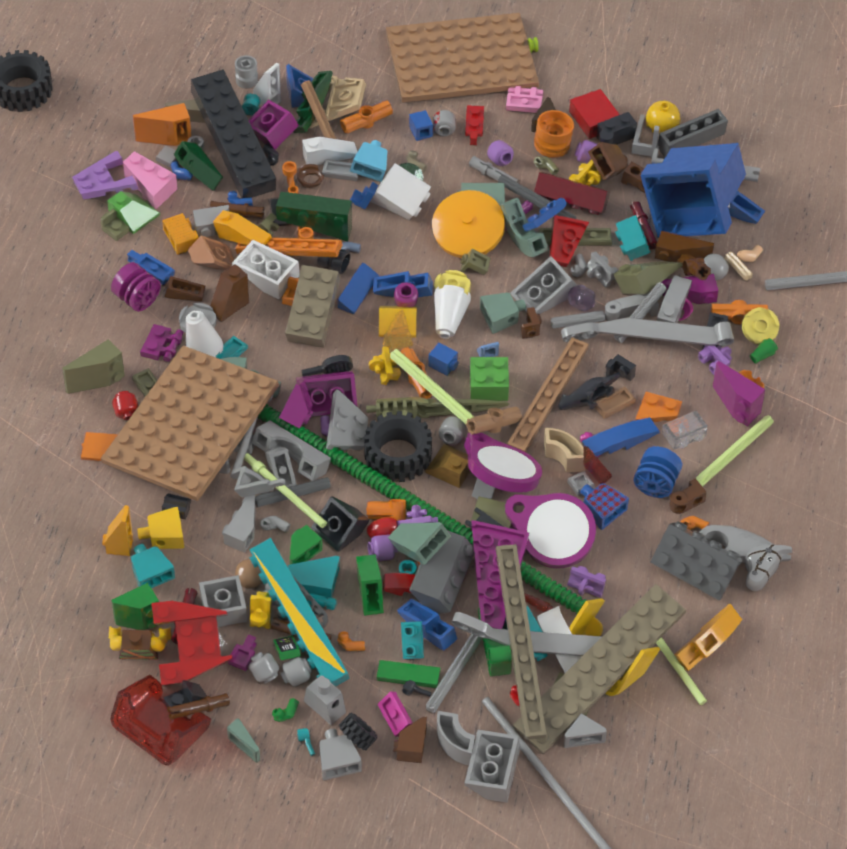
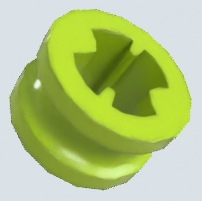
M534 37V39L528 38L530 52H538L537 37Z

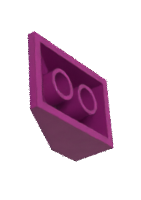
M718 361L715 368L713 388L731 416L739 423H743L748 427L761 414L765 389Z

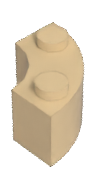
M545 428V457L559 461L564 466L566 472L585 471L587 457L581 443L565 431Z

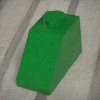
M307 524L301 529H297L291 535L290 564L309 561L323 550L322 538Z

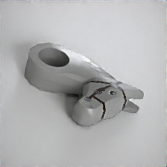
M710 525L699 531L705 535L704 538L708 541L714 540L722 544L725 550H733L740 555L739 558L743 559L742 562L745 563L748 571L746 586L752 591H760L777 571L780 563L791 560V555L788 554L792 553V547L774 545L765 538L744 529L726 525Z

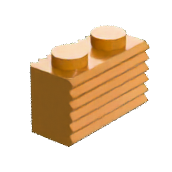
M183 213L162 220L163 230L177 255L183 254V252L186 253L199 238L196 230H192L189 218H185Z

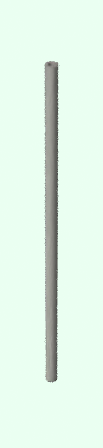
M489 697L484 698L482 703L507 734L519 736L520 750L600 849H611Z

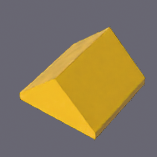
M380 306L379 337L416 338L417 307Z

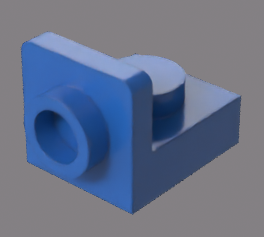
M372 182L369 188L367 186L364 188L363 192L355 189L350 200L356 206L366 209L379 185Z

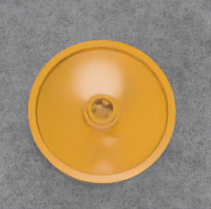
M465 190L448 196L439 204L433 215L432 229L438 245L452 256L462 258L471 249L485 255L493 250L502 239L505 230V219L500 205L494 198L480 191Z

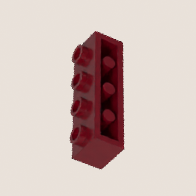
M539 172L534 189L535 193L547 200L548 198L555 200L563 198L567 203L572 204V208L578 210L587 208L589 213L599 215L600 212H605L610 196V191L544 172Z

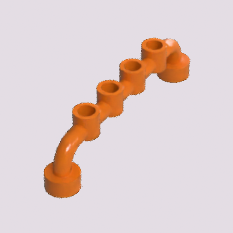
M287 161L282 165V171L287 177L288 192L299 194V189L295 186L294 182L297 165L292 161ZM298 226L299 239H314V232L311 228Z

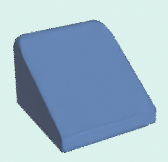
M499 342L480 346L477 349L479 357L498 356Z

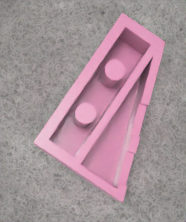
M135 151L123 161L125 178L133 176L138 186L136 190L142 193L143 198L148 200L153 208L157 209L177 190L176 174Z

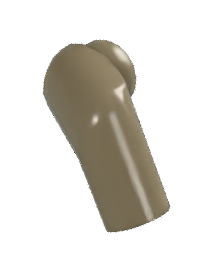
M410 150L406 157L409 167L424 173L427 165L418 161V153L416 151Z

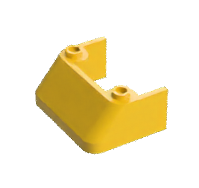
M603 598L585 601L569 627L573 635H602L603 625L595 616L605 602ZM660 648L642 649L628 671L605 694L609 696L619 695L643 676L660 651Z

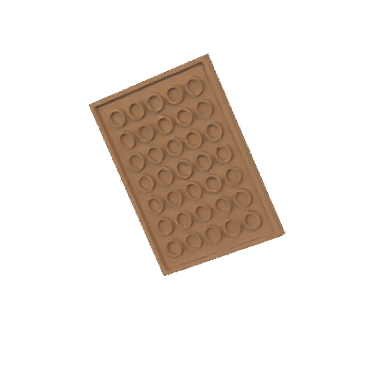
M520 13L386 27V35L402 103L508 91L509 88H516V86H521V88L539 87L537 73Z
M183 345L103 454L101 461L113 468L199 501L274 394L279 383L275 379Z

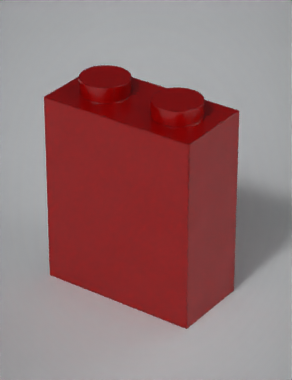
M601 89L570 99L569 112L588 139L597 137L598 123L620 115Z

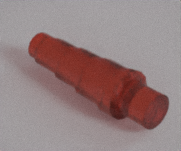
M524 593L525 602L541 610L543 613L555 608L544 600Z

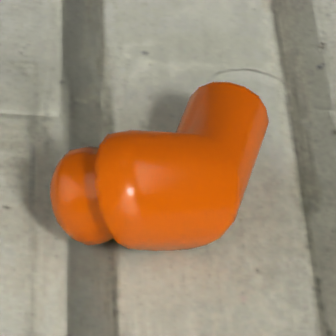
M689 516L681 520L682 523L688 526V530L694 528L702 530L709 526L708 521L695 516Z

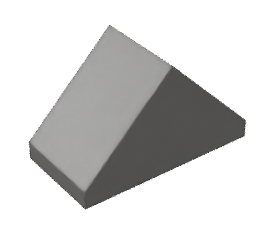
M581 713L565 733L564 748L605 743L606 728Z

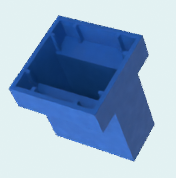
M738 143L671 148L662 163L646 165L641 173V179L658 238L661 231L682 236L727 233L732 224L728 206L746 176Z

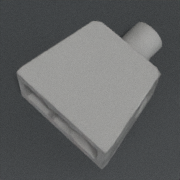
M319 676L306 688L304 702L330 725L346 713L343 695L329 679Z
M336 729L327 730L324 733L326 739L319 742L323 781L361 772L362 761L352 741L346 735L338 736Z

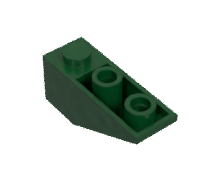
M186 141L180 143L173 155L185 169L212 191H215L223 179L221 173L197 143Z

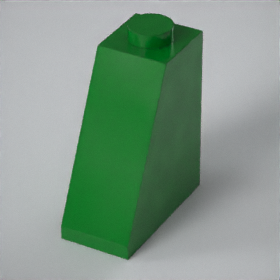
M376 554L356 556L357 577L364 616L384 613L382 579Z

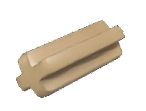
M730 251L725 255V260L745 281L752 278L753 273L734 252Z

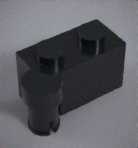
M629 112L598 123L597 139L599 142L614 145L634 139L637 122Z

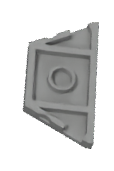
M339 390L333 393L326 448L332 450L334 447H341V450H362L364 448V435H366L368 417Z

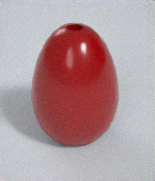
M392 517L377 519L367 527V534L370 538L379 535H391L398 527V522Z

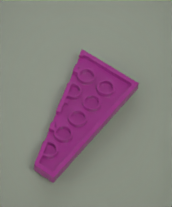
M472 520L481 621L489 624L494 629H503L506 614L495 549L496 546L516 544L521 568L530 532Z

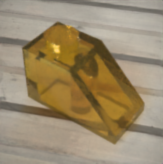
M404 310L396 313L384 334L383 345L384 347H389V353L395 349L401 351L403 348H411L413 346Z

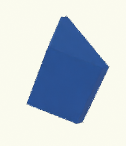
M288 64L286 65L287 87L291 107L295 108L299 107L304 101L301 95L303 93L301 84L308 80L312 81L313 78Z

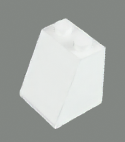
M395 163L380 183L371 202L410 220L412 216L416 217L422 209L419 207L421 202L425 203L429 198L430 193L428 191L431 186Z

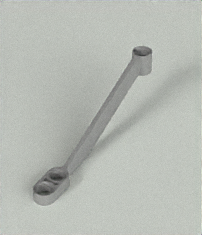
M623 318L601 323H584L565 327L561 330L564 342H569L572 337L578 340L589 339L600 333L708 346H727L734 342L729 322H720L714 327Z
M455 613L452 624L457 628L481 638L491 639L505 646H510L508 630L494 629L489 624L467 614ZM530 631L534 653L583 656L601 638L600 636Z

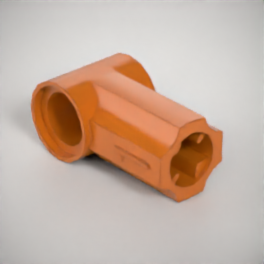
M406 500L368 501L366 508L368 519L392 517L397 521L406 520Z

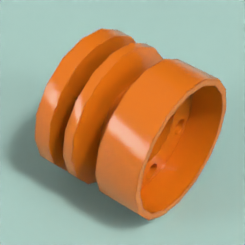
M557 110L542 113L537 120L534 137V147L544 156L553 158L567 154L571 146V137L574 130L572 118L568 114Z

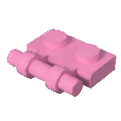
M521 86L509 88L506 110L536 113L542 105L543 90L537 89V87H531V89L521 88Z

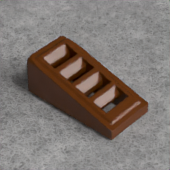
M170 276L164 297L202 301L206 286Z

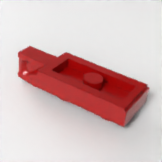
M467 105L465 136H470V145L477 146V137L483 136L484 106Z

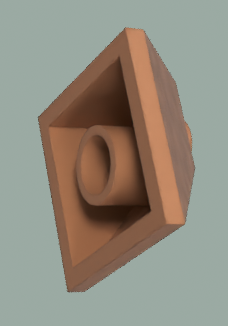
M202 235L188 249L194 264L208 268L227 270L235 260L226 244Z

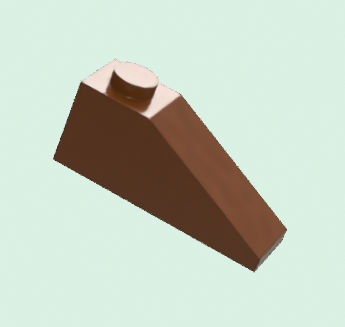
M661 231L656 245L655 259L678 262L682 254H689L695 258L702 257L704 259L707 255L713 254L714 243Z

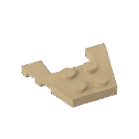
M332 76L329 86L331 93L327 108L324 110L328 121L361 108L366 87L364 79L345 77L344 80L338 79L337 76ZM316 118L310 128L319 125Z

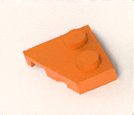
M645 392L635 420L649 417L653 422L677 420L682 401Z

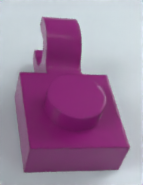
M248 635L242 646L236 644L230 654L233 656V660L229 661L228 664L247 671L252 662L251 658L255 655L253 650L257 645V642H254L256 637Z

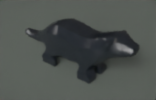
M617 372L610 376L591 378L571 394H563L558 404L559 410L589 406L590 409L595 408L598 403L593 401L605 394L609 397L615 393L614 387L610 385L621 376V373Z

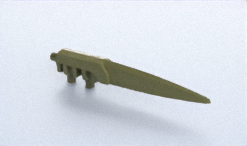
M422 397L376 399V405L366 406V412L376 413V418L381 414L385 418L387 417V412L391 411L392 415H397V411H402V415L405 416L407 412L412 413L414 419L416 416L429 418V416L454 414L438 399H425ZM455 399L470 413L510 405L505 401Z

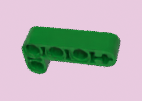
M478 608V619H479V620H481V618H480V608ZM482 638L490 677L511 674L512 656L510 646H505L491 639Z

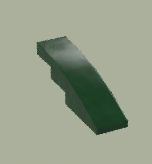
M320 71L311 81L321 106L330 86L333 75L332 71ZM304 91L301 94L304 101L296 110L299 116L296 122L299 126L293 133H306L315 120V115Z

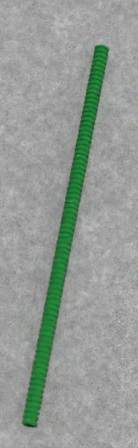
M266 404L258 415V419H261L263 422L272 421L331 458L329 463H332L334 466L337 465L339 469L342 468V471H346L347 474H351L352 477H356L357 480H361L362 483L371 486L372 489L380 492L381 495H385L386 498H390V500H406V510L412 511L413 505H419L421 510L426 509L427 515H422V517H438V522L442 523L446 530L464 536L473 545L472 531L469 527L466 528L464 524L461 525L459 521L456 522V519H451V516H446L444 512L441 513V510H436V507L430 503H427L405 488L402 489V486H397V483H392V480L376 470L373 471L371 467L368 468L366 464L363 465V462L356 458L354 459L353 456H349L348 453H344L338 447H334L332 450L327 449V441L324 438H320L319 435H316L304 426L298 428L280 419L281 412L273 409V407ZM522 562L520 568L522 581L526 584L530 583L531 587L540 590L542 594L545 593L547 597L550 596V599H555V602H560L566 609L576 612V615L585 601H588L586 599L583 600L576 593H572V590H567V587H562V584H557V581H552V578H547V575L537 571L536 568H531V565H526V562Z

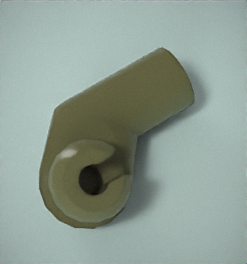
M541 156L534 158L536 167L548 169L552 175L559 172V168L550 158Z

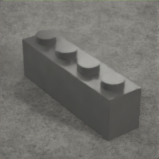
M716 109L660 133L657 146H659L663 156L666 157L671 148L701 145L724 135L728 120L719 109Z

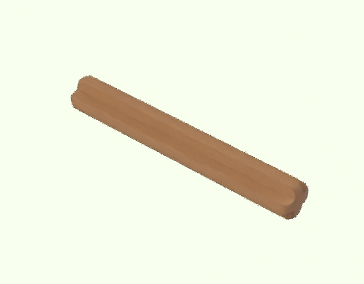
M311 81L303 82L301 84L302 89L324 137L336 139Z

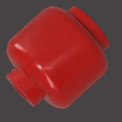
M129 391L118 392L112 400L115 415L126 421L130 419L139 406L136 396L133 393H129Z

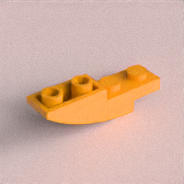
M728 604L700 629L701 631L677 651L674 656L683 668L689 671L703 658L709 657L733 633L742 621V618L734 607Z

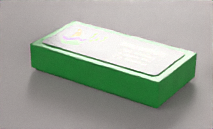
M293 635L273 640L280 660L301 656L300 649Z

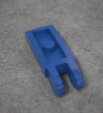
M559 198L548 203L547 206L539 210L540 214H534L527 219L528 222L523 225L524 230L527 232L542 225L566 207V200Z

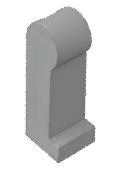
M650 292L645 295L637 294L608 302L605 305V319L612 321L630 317ZM658 302L648 311L651 317L658 315Z

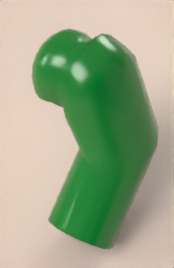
M291 698L286 709L275 708L272 711L274 720L283 722L292 719L298 708L299 701Z

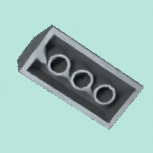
M450 531L448 532L451 537L425 565L420 563L409 589L422 605L438 614L451 612L474 555L473 545L464 536Z

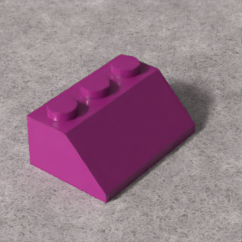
M352 371L296 377V383L302 378L307 386L313 404L311 408L313 414L311 417L331 414L333 393L336 390L343 393L358 407L355 377Z

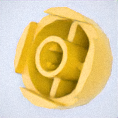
M665 100L654 102L648 108L645 118L647 128L649 126L653 133L655 126H659V134L680 125V111L672 102Z

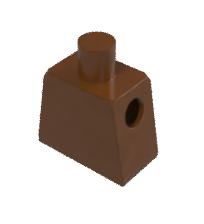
M600 142L588 151L603 181L619 175L628 166V158L623 155L618 145Z

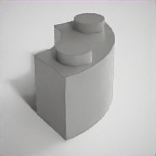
M438 711L437 737L442 749L455 761L469 766L475 743V735L467 733L461 727L458 721V714Z

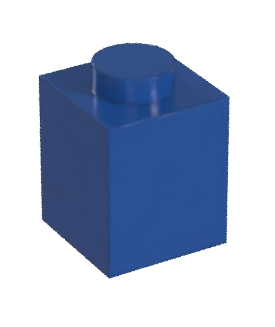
M426 110L409 114V127L416 141L433 137V124Z
M438 343L429 353L428 366L446 376L451 371H454L459 364L458 352L441 343Z

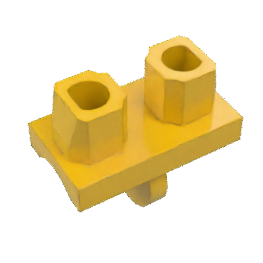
M592 159L588 164L582 163L579 166L578 175L572 174L569 177V180L589 186L591 184L598 185L601 182L600 174Z
M384 346L382 354L374 356L369 362V368L375 371L376 374H380L382 385H387L389 380L397 381L401 372L400 368L392 367L396 366L397 363L390 358L389 347Z
M258 591L257 595H251L250 627L262 626L270 629L271 597H269L268 592Z

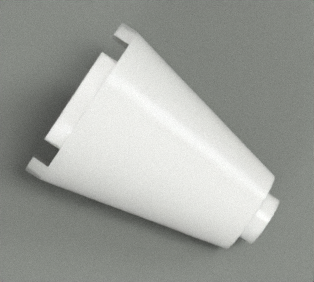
M444 285L442 289H439V287L435 289L436 333L440 338L449 339L454 336L471 301V294L469 292L468 295L464 293L465 289L461 287Z
M190 312L186 316V347L216 357L219 352L221 354L224 345L221 337L203 312Z

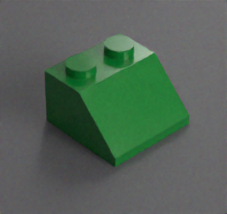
M148 583L111 600L116 625L136 630H147L157 626L153 620L152 603L159 602Z

